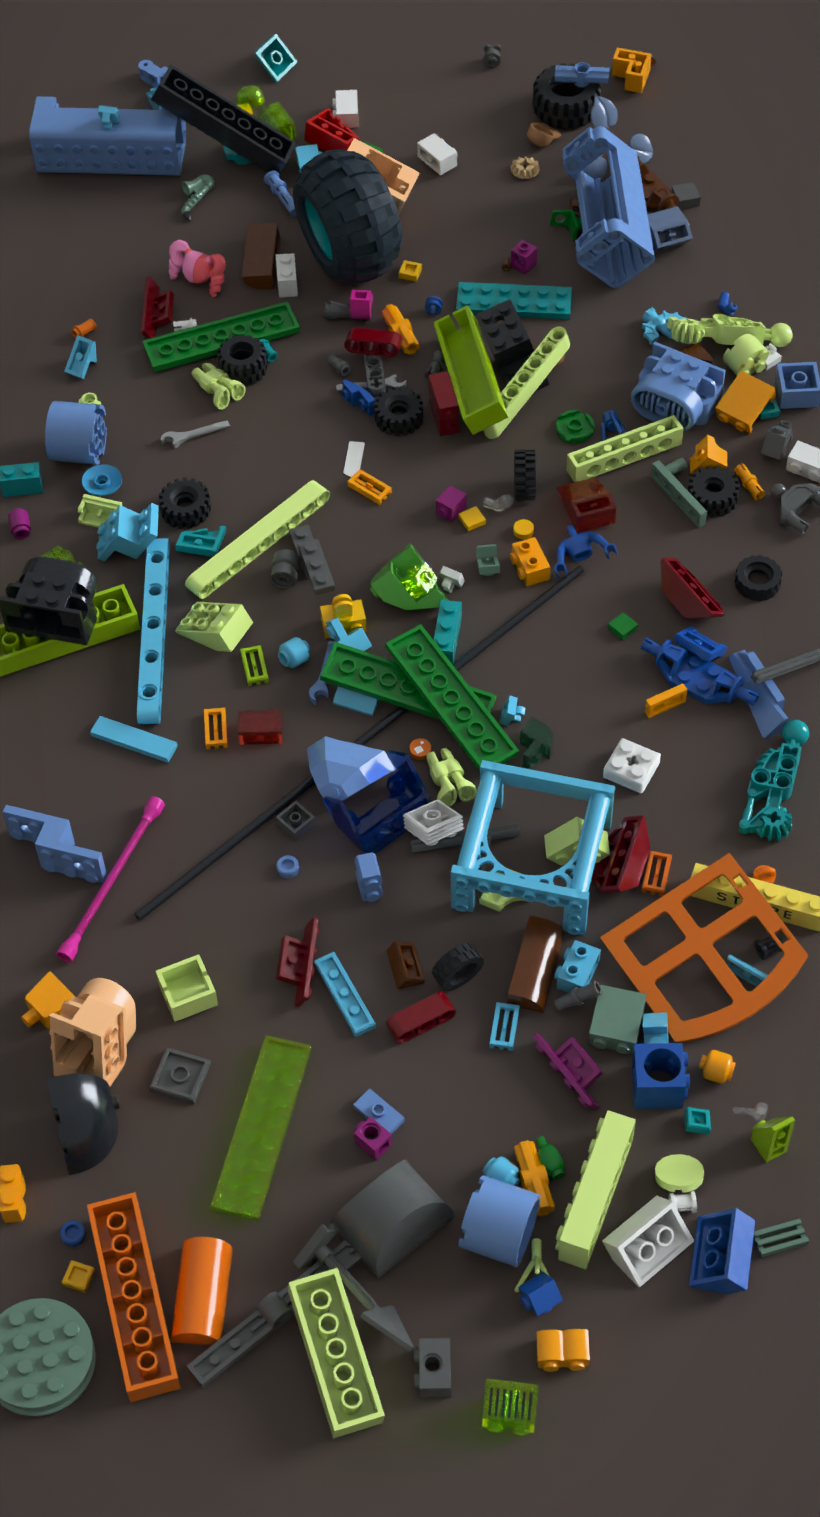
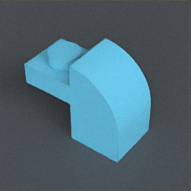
M338 617L325 622L328 626L326 628L328 635L335 639L334 642L329 644L331 649L335 642L362 651L372 647L363 628H356L347 634Z

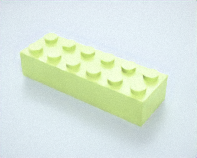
M607 1110L605 1118L600 1117L596 1129V1139H592L588 1153H590L588 1161L584 1160L580 1182H576L572 1196H574L572 1204L568 1203L564 1218H566L564 1225H560L556 1236L555 1250L559 1251L558 1260L587 1269L633 1142L636 1119Z
M338 1268L289 1282V1297L333 1439L383 1423L385 1414Z

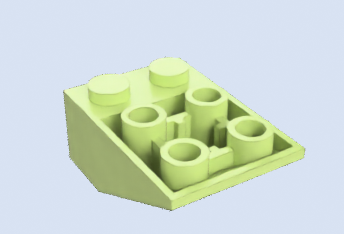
M196 602L186 617L181 620L175 632L213 650L232 652L253 624V621L242 604Z

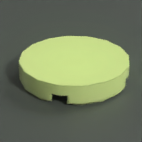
M682 1154L669 1155L662 1158L656 1164V1182L660 1187L670 1192H675V1189L682 1190V1193L690 1192L697 1189L703 1183V1165L691 1156Z

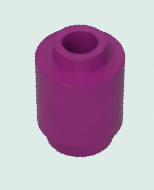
M21 508L13 509L8 514L11 534L16 539H25L30 535L31 531L28 512Z

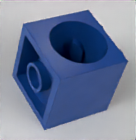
M683 1043L634 1044L631 1065L634 1109L683 1108L684 1099H688V1088H690V1075L686 1074L688 1053L683 1052ZM657 1070L665 1071L672 1075L674 1079L660 1082L649 1077L648 1073Z

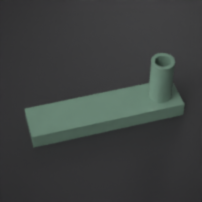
M679 458L666 466L659 460L652 463L651 477L698 528L706 524L707 511L673 476L687 468L685 459Z

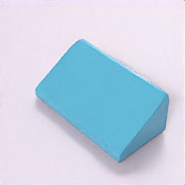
M339 686L333 700L334 705L369 716L374 715L380 702L378 699Z
M733 955L727 957L726 964L731 971L756 987L768 976Z

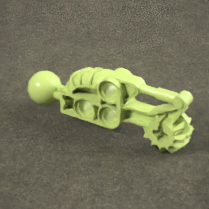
M714 314L712 318H701V321L668 317L667 328L671 329V338L677 342L688 344L699 343L702 341V337H712L716 343L734 345L733 342L739 337L751 334L762 345L764 340H769L776 347H785L791 342L793 337L790 326L784 323H776L770 329H766L761 322H754L745 318L728 317L722 314Z

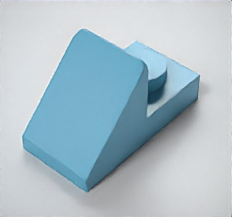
M77 335L64 372L84 379L90 361L97 362L96 343Z
M667 1012L643 1014L644 1044L669 1043Z

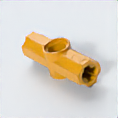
M387 305L382 310V317L387 323L389 331L398 332L402 336L401 348L404 353L408 355L415 354L420 348L419 342L413 334L410 321L407 318L404 319L397 306Z
M522 1141L514 1146V1153L520 1168L519 1174L522 1187L525 1190L541 1195L538 1216H545L555 1210L554 1201L548 1187L547 1171L545 1166L540 1163L534 1141Z

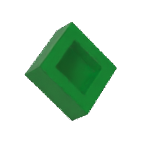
M622 612L608 623V629L623 641L638 629V624Z

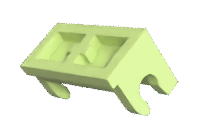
M84 494L77 511L81 513L78 522L79 524L99 528L100 524L108 519L112 511L114 512L119 505L123 506L122 502Z

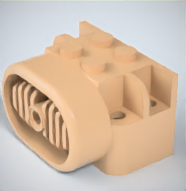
M354 138L347 151H355L368 158L375 165L388 186L399 215L420 173Z
M94 978L86 983L77 997H72L71 1000H66L62 1004L60 1015L51 1013L49 1016L54 1076L67 1074L95 1075L107 1081L111 1087L124 1067L127 1058V1043L136 1031V1007L133 998L122 986L109 979Z

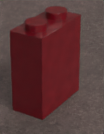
M448 371L429 375V404L439 435L459 433V405Z

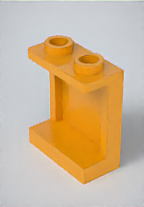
M740 371L715 407L717 418L723 423L734 425L741 432L751 433L752 424L767 402L772 403L775 399V387Z

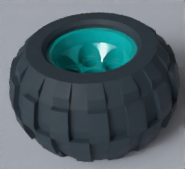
M345 149L328 150L313 157L301 167V173L297 175L293 187V202L296 215L312 254L329 276L341 282L349 281V284L364 283L382 276L393 266L392 261L398 258L402 245L400 218L392 195L382 175L368 158L355 151H345Z

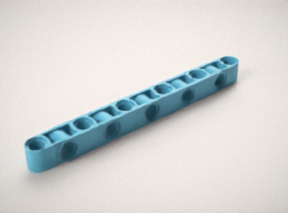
M156 538L147 547L137 699L138 724H160L170 557L169 538Z

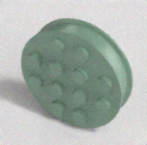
M47 1298L25 1300L0 1314V1404L16 1414L37 1417L59 1412L75 1402L88 1387L96 1365L94 1340L83 1317L69 1305Z

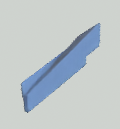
M741 650L731 654L729 660L736 676H743L745 678L743 686L760 694L754 706L749 703L748 705L762 737L768 738L781 733L784 725L788 722V717L783 712L784 696L772 679L758 684L754 683L751 679L754 671L765 668L755 652L750 651L746 653L745 650Z

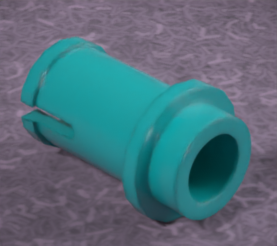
M260 339L259 342L264 344L267 361L269 363L274 362L278 358V354L270 346L268 340Z

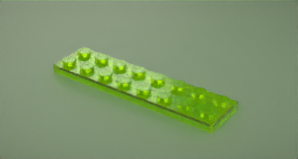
M268 1035L265 1036L210 1206L212 1211L259 1221L310 1057L311 1045Z

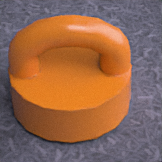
M767 865L758 866L753 872V878L774 884L776 870Z

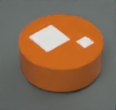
M422 738L412 741L410 744L411 757L419 761L427 759L426 755L431 752L430 742Z

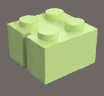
M199 954L155 971L158 985L167 1002L174 1022L218 1005L216 991Z

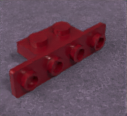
M149 276L146 277L144 286L145 293L140 327L142 335L147 339L155 337L157 327L172 322L174 302L172 291L168 290L159 294V286Z
M315 917L305 926L303 941L286 935L281 940L276 980L297 986L295 1006L297 1007L308 1001L312 992V988L309 986L310 980L314 975L312 964L317 953L315 941L320 932V928L317 927L318 918Z

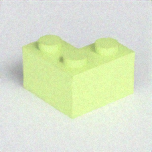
M575 817L544 835L547 859L561 866L571 860L578 847L584 823L583 819ZM604 830L595 863L610 855L608 832Z

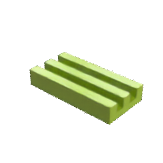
M261 645L240 649L248 686H252V683L259 685L261 681L269 683ZM255 651L258 652L263 673L261 676H259L255 661ZM245 653H249L255 677H251Z

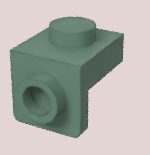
M495 544L476 546L479 574L492 576L495 573H500L497 546Z

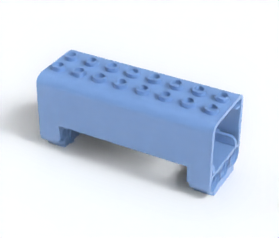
M37 96L29 130L36 172L180 176L186 145V123L163 107H161V110L118 109L121 117L119 124L114 123L112 129H104V124L101 122L97 108H59L56 97Z
M588 127L562 149L564 170L566 174L576 180L583 228L581 237L575 240L577 263L610 287L619 288L647 269L655 260L638 155L636 151L606 128L595 127L592 129ZM607 151L611 176L604 182H601L600 178L594 180L583 172L584 168Z

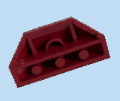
M677 558L661 559L662 592L667 596V600L675 605L682 617L686 619L723 617L725 613L719 602L697 577L680 564Z
M643 815L624 817L621 825L608 837L610 855L596 864L592 876L593 882L601 893L621 892L639 885L650 852L646 818Z

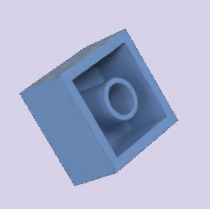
M817 363L777 364L775 385L780 409L819 407L820 378Z

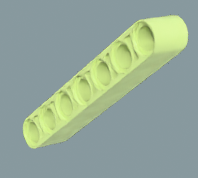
M553 328L503 389L501 396L509 418L483 430L487 438L495 439L504 431L570 347V341L565 328Z

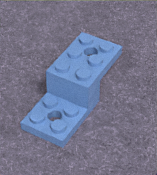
M10 805L5 806L3 815L9 835L17 840L24 839L35 843L41 868L48 872L63 873L72 878H83L92 883L105 882L107 873L102 852L74 846L75 842L69 820Z

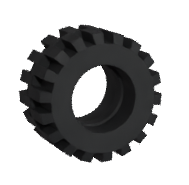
M235 335L231 339L227 338L225 342L220 344V348L217 350L219 369L227 373L229 379L239 381L244 386H248L250 383H256V380L260 381L262 376H265L267 370L266 350L264 344L259 342L258 338H253L251 335Z

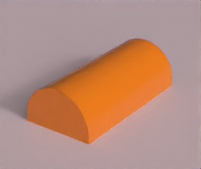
M193 1237L183 1242L170 1337L171 1343L213 1345L222 1338L233 1253L232 1246L229 1243L212 1237Z

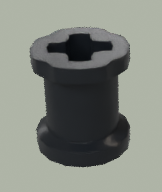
M776 933L777 938L781 943H784L779 933ZM772 937L762 941H755V949L762 960L767 959L768 955L777 951L782 952Z

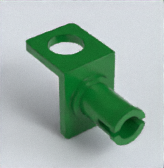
M573 210L552 211L549 222L550 226H567L571 239L575 240L577 232L583 231L581 219L575 217ZM558 215L565 216L561 221L555 220Z

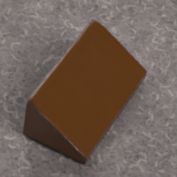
M394 941L387 949V955L397 988L402 989L424 984L425 980L414 943Z

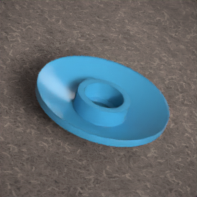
M106 464L89 468L82 477L84 490L94 496L110 495L117 491L122 484L120 471L114 466Z

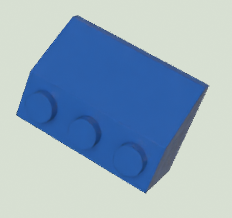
M737 1208L698 1216L689 1280L691 1288L724 1294L747 1291L755 1220Z

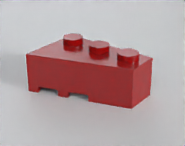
M330 108L325 109L306 121L304 140L312 145L317 144V147L325 152L337 149H345L347 151L353 139H359L347 125L344 126L340 123L338 116L334 117L331 114L332 110Z

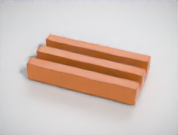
M650 851L641 892L646 893V891H650V894L660 893L659 896H664L672 860L671 854ZM657 857L653 883L648 885L653 858ZM662 859H667L661 887H657Z

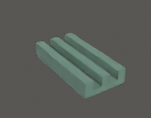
M796 1219L754 1231L753 1238L761 1258L807 1245L809 1239L805 1236L801 1220ZM795 1228H796V1230L789 1231V1232H785V1233H782V1234H778V1235L771 1236V1237L764 1238V1239H761V1240H760V1238L767 1237V1236H770V1235H774V1234H777V1233H781V1232L788 1231V1230H791V1229H795ZM795 1236L800 1237V1239H796L765 1249L763 1248V1246L767 1244L780 1242Z

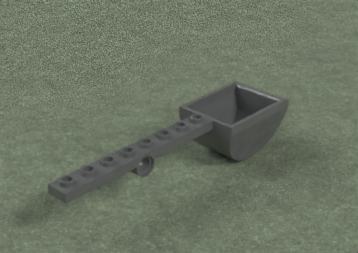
M403 1160L361 1190L331 1219L330 1224L335 1223L339 1227L338 1235L343 1239V1242L332 1250L333 1256L348 1272L363 1262L373 1275L379 1279L454 1218V1213L410 1166V1163L407 1160ZM319 1260L295 1280L331 1269ZM288 1286L279 1293L272 1292L264 1297L254 1313L187 1365V1370L202 1388L207 1386L295 1315L288 1293Z

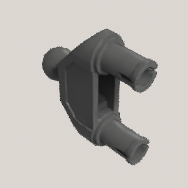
M809 483L797 484L786 491V487L783 484H774L770 492L773 498L781 499L779 506L780 523L784 526H791L804 535L808 531L810 523L804 521L798 515L810 504L816 503L820 506V487Z

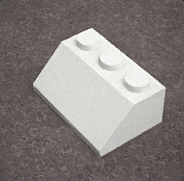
M656 1195L603 1239L602 1242L612 1260L638 1287H641L692 1244L694 1239L674 1203Z

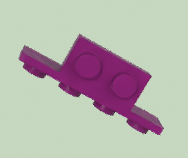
M535 1033L533 1038L537 1041L535 1044L536 1048L543 1055L547 1054L550 1057L549 1064L555 1071L562 1072L565 1076L563 1081L571 1090L575 1089L579 1093L578 1100L586 1108L591 1107L597 1110L600 1106L586 1090L603 1074L596 1063L573 1037L555 1051L543 1036Z

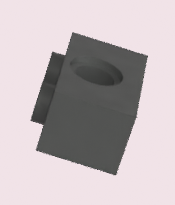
M419 1338V1347L414 1348V1363H419V1372L414 1373L415 1389L420 1388V1397H451L450 1338ZM429 1364H436L439 1369L431 1372L426 1367Z

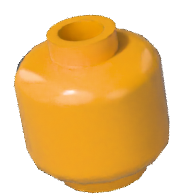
M713 1049L709 1051L708 1056H702L699 1068L703 1069L702 1076L704 1079L724 1084L726 1080H731L736 1063L733 1062L731 1055Z

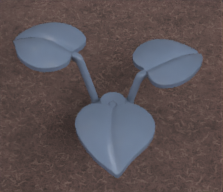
M595 96L591 110V122L594 127H604L609 130V126H613L617 122V109L610 100L601 96ZM644 134L633 135L630 139L629 147L636 151L640 161L645 164L653 155L651 142ZM601 155L584 168L583 172L594 180L597 178L602 179L607 172V161Z

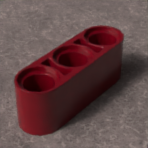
M352 328L344 342V347L348 352L356 354L395 357L400 350L403 338L398 332Z
M437 992L393 1014L387 1019L385 1024L396 1042L403 1044L449 1021L455 1016L456 1010L444 992Z

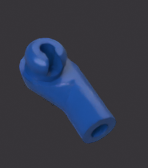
M722 292L718 308L726 315H733L737 310V305L732 306L733 302L728 303L729 293Z

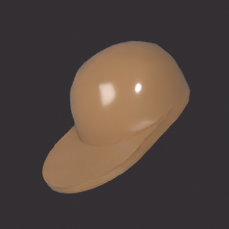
M531 123L527 131L529 141L539 147H546L553 139L560 138L561 136L559 131L544 123Z

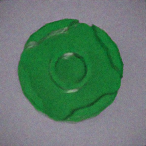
M570 410L562 413L555 424L557 436L561 440L572 444L588 441L593 436L595 430L593 418L587 413H580L579 410Z

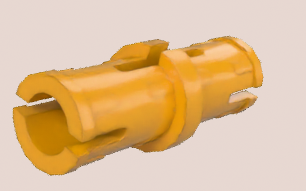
M744 463L737 465L734 472L742 481V486L751 493L754 500L762 499L765 496V491L758 484L756 476L750 473Z

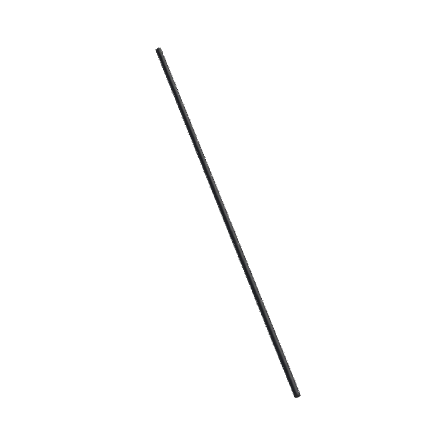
M580 565L455 662L453 666L456 670L459 671L580 576L584 572L583 567ZM398 707L353 743L365 745L407 712L408 709ZM311 775L136 912V918L141 921L315 784L313 776Z

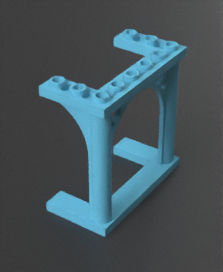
M482 760L480 784L457 865H453L451 869V908L460 912H473L475 907V889L483 893L501 894L508 898L516 897L527 902L535 901L552 907H564L562 929L572 935H585L590 893L588 892L603 829L610 830L615 786ZM504 785L589 801L577 850L567 864L548 874L523 875L507 869L495 859L488 846L487 833L494 807L502 808ZM480 853H484L487 857L481 858ZM489 863L494 866L490 872L478 870L484 864ZM567 871H573V872L570 874V876L565 873V872H567ZM557 877L562 878L567 886L554 885L553 879Z

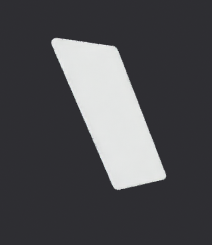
M349 442L344 474L352 477L360 469L364 442Z

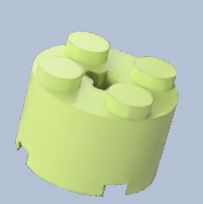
M745 334L733 342L735 346L731 350L728 348L724 353L723 361L736 376L740 371L749 375L754 372H762L766 367L765 362L769 356L768 350L751 334Z

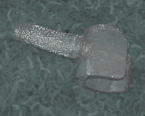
M758 1102L755 1109L733 1107V1113L749 1114L758 1121H763L769 1111L767 1110L768 1105L762 1102Z

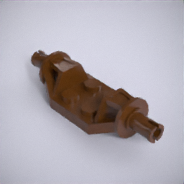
M638 156L647 212H659L677 207L679 204L677 195L673 194L654 172L640 161Z

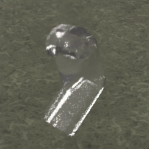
M505 494L496 500L486 497L483 506L496 511H503L513 504L514 498L510 494Z

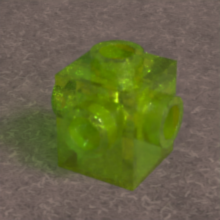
M425 562L419 566L417 564L411 566L407 570L408 574L401 584L410 596L415 599L430 593L434 589L433 585L438 577Z

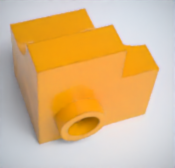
M706 435L696 445V453L690 458L691 475L695 471L699 473V468L702 467L705 470L707 466H712V469L720 466V470L727 467V451L721 449L716 444L714 437Z

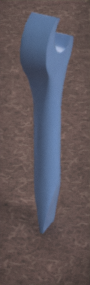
M333 641L328 643L320 675L332 650L329 644ZM320 676L309 690V698L314 705L317 704L315 698L318 695H324L326 698L329 697L327 682L321 681Z

